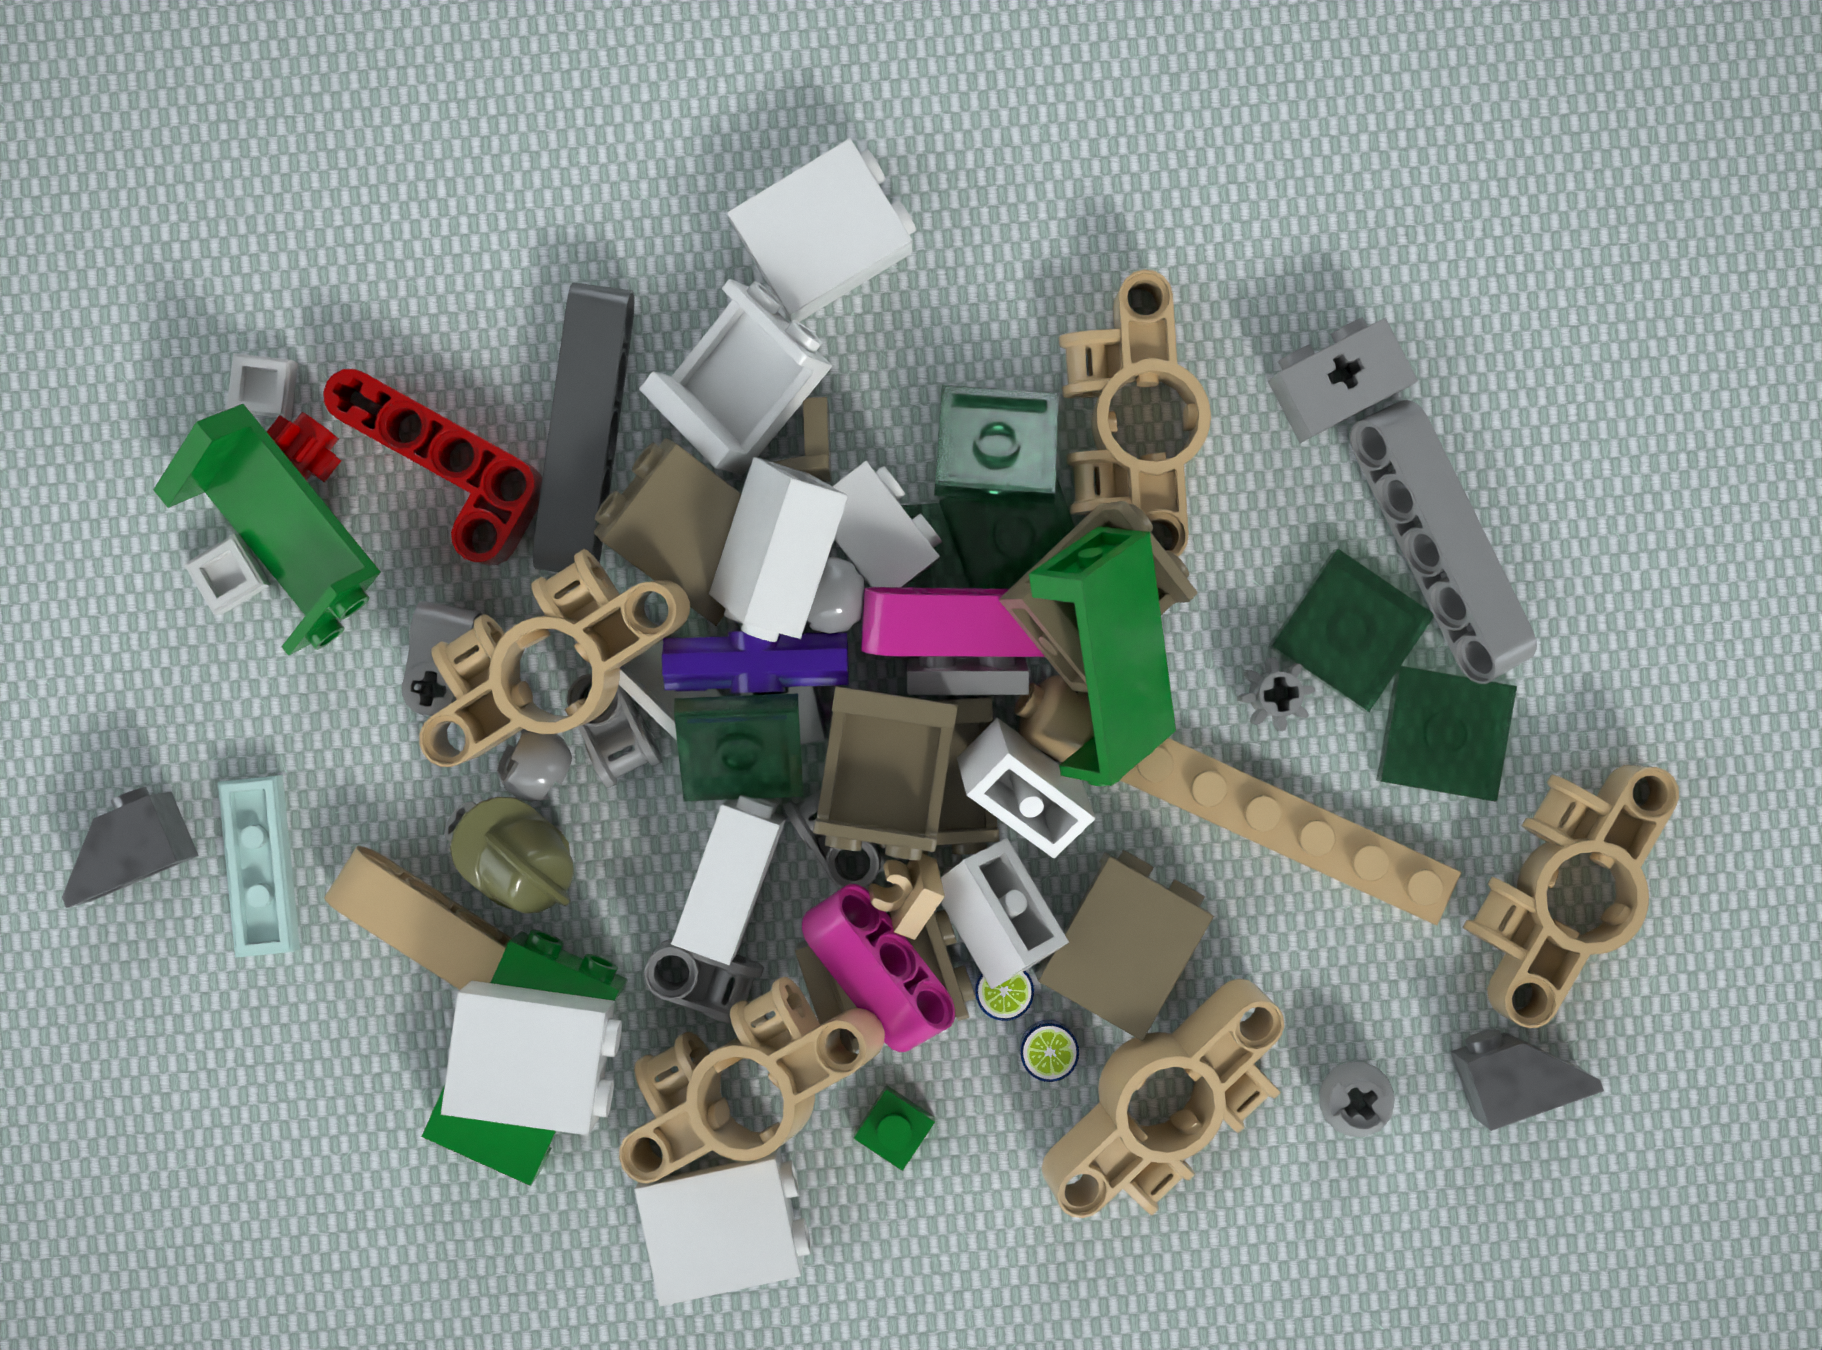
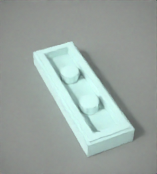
M283 775L219 781L218 791L235 958L297 951L300 949Z

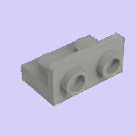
M907 656V694L1029 695V669L1025 657Z

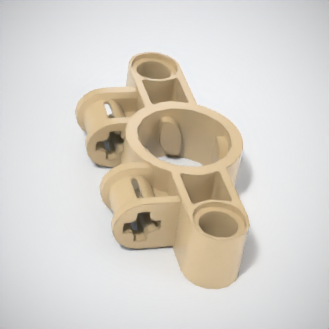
M1144 269L1133 272L1124 280L1113 304L1114 329L1067 333L1059 337V346L1066 349L1068 384L1062 387L1063 397L1075 399L1097 398L1092 412L1091 429L1098 450L1075 452L1067 455V464L1073 467L1075 502L1070 505V514L1089 515L1099 504L1126 501L1128 504H1133L1141 509L1151 523H1161L1170 530L1172 545L1169 551L1178 557L1186 548L1189 535L1184 464L1191 460L1203 446L1210 428L1211 411L1208 397L1201 383L1191 372L1177 364L1174 304L1170 283L1158 272ZM1137 289L1150 292L1157 303L1156 312L1150 315H1140L1134 312L1128 303V293ZM1086 354L1088 356L1089 376L1087 375ZM1136 382L1138 387H1157L1159 382H1162L1178 392L1187 404L1183 412V431H1190L1189 439L1178 455L1166 459V452L1143 455L1137 459L1120 447L1112 434L1118 431L1115 411H1109L1112 397L1123 386ZM1093 471H1095L1097 495L1095 494Z
M583 549L574 555V563L548 580L539 577L531 583L534 597L546 616L522 621L504 633L494 619L486 614H482L474 620V628L449 644L441 641L431 648L434 663L457 700L432 715L423 724L419 733V744L423 755L431 763L440 767H453L482 756L522 729L540 734H557L596 719L608 708L615 697L620 680V667L662 641L663 638H667L686 623L690 614V601L686 592L672 581L656 580L637 584L624 593L619 594L597 559L588 550ZM653 591L661 594L668 604V616L661 625L651 622L644 610L645 601ZM548 629H557L572 636L578 642L574 645L575 649L592 666V687L587 699H580L567 707L565 712L568 716L553 715L538 708L533 702L532 691L526 681L521 682L520 660L525 648L549 637L551 634ZM451 722L458 724L464 731L465 746L462 751L455 749L448 740L447 729Z
M1623 765L1615 769L1608 776L1597 796L1564 778L1553 774L1550 775L1546 782L1550 787L1547 795L1534 817L1525 818L1521 825L1528 832L1545 841V843L1535 849L1523 864L1518 876L1517 889L1495 877H1491L1487 884L1491 889L1474 920H1466L1462 927L1505 953L1487 988L1488 1000L1492 1008L1500 1015L1526 1028H1539L1549 1023L1557 1013L1589 956L1614 951L1625 945L1639 931L1646 918L1649 906L1648 884L1641 867L1674 812L1679 800L1678 784L1675 778L1666 770L1652 766ZM1644 777L1650 786V795L1648 800L1638 807L1633 799V788L1636 782ZM1592 852L1589 857L1591 861L1603 868L1610 869L1615 879L1616 899L1614 904L1608 907L1602 914L1600 920L1603 922L1599 927L1585 934H1580L1571 927L1552 919L1548 911L1547 889L1548 887L1553 888L1559 873L1558 868L1565 860L1580 853ZM1530 983L1532 987L1531 1001L1526 1007L1515 1010L1512 1005L1514 991L1520 985Z
M788 977L777 979L772 984L771 991L751 1002L743 1000L731 1007L730 1018L737 1038L710 1053L704 1042L696 1034L685 1032L677 1037L675 1045L656 1056L651 1054L644 1055L636 1061L634 1068L636 1081L655 1118L632 1131L623 1139L619 1148V1160L622 1169L633 1180L648 1184L665 1177L712 1150L721 1156L738 1161L757 1160L771 1154L805 1126L812 1113L816 1093L851 1075L880 1053L885 1038L881 1021L874 1013L866 1009L853 1008L820 1025L800 988ZM771 1011L776 1013L774 1017L766 1018L767 1013ZM841 1029H847L855 1035L859 1043L858 1054L848 1051L843 1046L840 1039ZM743 1058L751 1059L767 1068L770 1072L768 1074L769 1079L780 1089L784 1100L781 1123L777 1122L762 1132H753L738 1124L730 1115V1108L726 1098H722L720 1093L722 1071ZM677 1066L679 1070L673 1073L671 1068ZM650 1138L660 1146L663 1154L662 1159L652 1151Z
M1245 979L1228 981L1211 995L1172 1034L1163 1032L1147 1033L1143 1041L1134 1037L1122 1044L1110 1056L1099 1080L1098 1094L1100 1102L1063 1136L1043 1159V1177L1058 1204L1066 1214L1076 1218L1092 1216L1124 1189L1145 1211L1153 1215L1159 1210L1157 1202L1182 1178L1189 1181L1195 1175V1172L1184 1159L1195 1155L1207 1146L1217 1134L1223 1120L1234 1131L1239 1133L1245 1128L1243 1120L1267 1097L1275 1099L1281 1093L1255 1063L1281 1037L1284 1029V1017L1278 1006L1257 985ZM1255 1008L1251 1017L1241 1021V1018L1247 1011ZM1171 1067L1183 1068L1195 1081L1191 1098L1185 1107L1171 1115L1170 1120L1165 1123L1152 1126L1139 1125L1127 1111L1131 1095L1134 1091L1139 1090L1146 1082L1147 1077L1158 1070ZM1083 1174L1078 1181L1067 1185L1070 1179L1076 1175Z

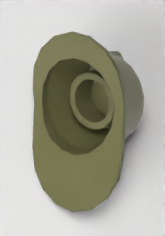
M494 797L479 802L462 816L453 831L450 851L455 868L476 889L497 905L527 914L540 913L551 908L556 903L567 906L571 902L567 890L571 885L574 869L573 860L570 856L569 842L560 830L533 807L514 797Z

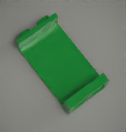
M244 404L197 421L153 489L167 508L206 493L305 614L303 620L281 646L288 656L310 644L315 650H319L335 640L345 629L340 622L357 612L368 602L370 597L365 591L381 573Z
M1098 526L1028 575L1033 598L1071 602L1075 604L1094 737L1059 765L1060 775L1084 780L1092 786L1102 787L1113 786L1119 782L1124 775L1176 732L1150 532Z
M532 929L529 934L521 931L509 940L490 983L615 1001L624 990L628 979L616 974L618 967L612 962L593 954H585L584 958H580L563 950L564 943L559 938L544 931ZM443 1087L421 1137L531 1186L545 1165L552 1149L550 1144L556 1131L441 1115L444 1095Z

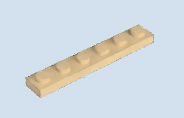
M1167 738L1120 780L1436 926L1462 873L1170 738Z

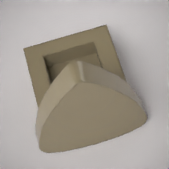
M827 397L806 398L803 401L805 456L779 460L773 463L809 473L823 482H832Z

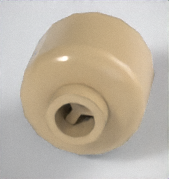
M1060 675L1050 676L1039 685L1030 683L1029 695H1020L1015 706V714L1020 716L1019 734L1053 760L1062 763L1094 737L1088 692L1073 691Z

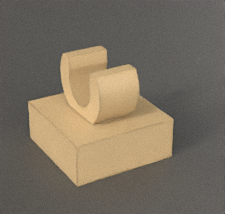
M922 854L921 860H910L907 865L900 861L887 860L883 865L887 881L894 883V885L890 888H884L871 883L868 888L871 904L878 910L890 911L894 933L913 940L919 935L945 897L937 859Z

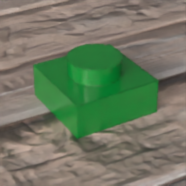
M886 1085L855 1131L854 1139L903 1171L934 1125L935 1116Z

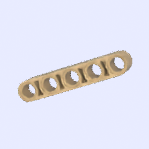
M363 846L355 848L324 897L325 901L336 911L459 990L471 981L490 983L507 944L512 939L390 859Z

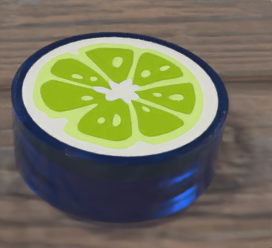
M1025 970L991 989L980 971L975 981L976 1000L981 1010L993 1019L1000 1021L1017 1019L1030 1008L1033 1002L1034 985L1031 976Z
M1038 1021L1026 1029L1020 1040L1019 1052L1023 1066L1031 1076L1040 1081H1060L1070 1075L1078 1063V1042L1073 1032L1059 1021Z

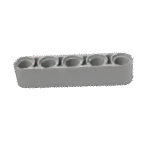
M1402 400L1357 421L1352 426L1350 432V444L1353 453L1462 672L1470 680L1478 684H1487L1532 658L1537 650V640L1534 631L1424 410L1413 401Z

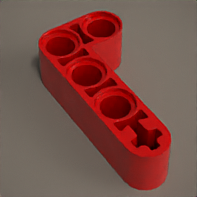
M342 369L334 373L326 382L323 391L324 404L330 414L341 422L470 493L451 531L452 544L456 552L466 560L487 566L499 565L507 561L514 553L538 510L542 484L540 472L521 459L362 371ZM356 391L383 407L376 416L350 402L351 395ZM418 414L422 425L420 434L415 440L409 443H402L399 437L400 423L405 417ZM461 443H470L474 450L472 464L462 472H454L450 465L452 450ZM513 471L523 472L526 478L524 493L514 501H506L501 494L502 480ZM491 522L497 531L496 543L491 550L485 553H478L473 546V533L479 525Z

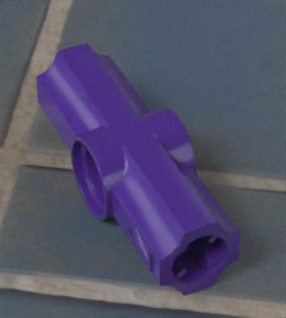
M743 631L728 632V637L663 638L662 676L664 690L682 692L730 689V693L784 692L785 687L849 685L847 633L802 634L801 639L779 633L776 642L759 639Z

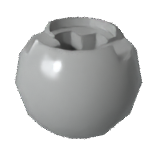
M834 556L828 557L807 618L808 625L813 630L827 634L844 632L851 629L853 624L861 620L864 604V579L855 571V566L851 562Z
M522 729L516 746L507 745L498 765V777L504 788L516 798L530 802L549 799L548 791L554 782L562 784L572 761L571 751L565 740L558 734H540Z
M1347 1062L1334 1067L1322 1081L1319 1092L1320 1109L1325 1121L1336 1131L1348 1136L1365 1137L1381 1131L1392 1117L1395 1101L1394 1091L1388 1077L1379 1068L1365 1062ZM1355 1087L1362 1093H1365L1363 1101L1366 1105L1358 1111L1349 1105L1351 1100L1347 1094Z

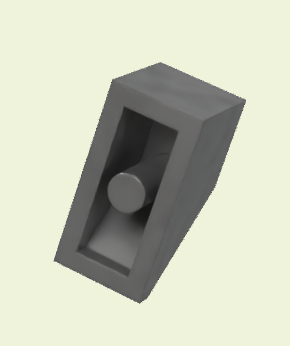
M146 787L138 788L115 797L111 800L114 810L93 818L62 895L66 908L92 902L199 856L172 792L149 795Z
M1486 1030L1473 1034L1465 1040L1467 1046L1450 1051L1473 1117L1490 1131L1604 1091L1601 1080L1506 1032L1501 1034L1500 1030Z

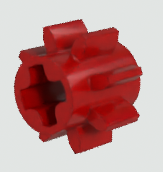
M301 412L294 422L288 421L279 415L266 431L306 481L313 475L325 483L342 461L336 454L330 451L339 438L304 412Z

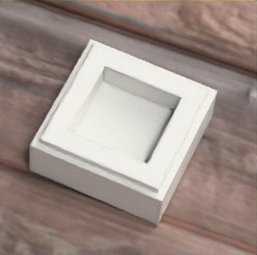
M233 353L227 409L244 404L254 417L276 419L281 415L288 421H291L298 363L289 359Z
M237 534L231 535L184 564L214 615L226 613L271 586L247 544Z

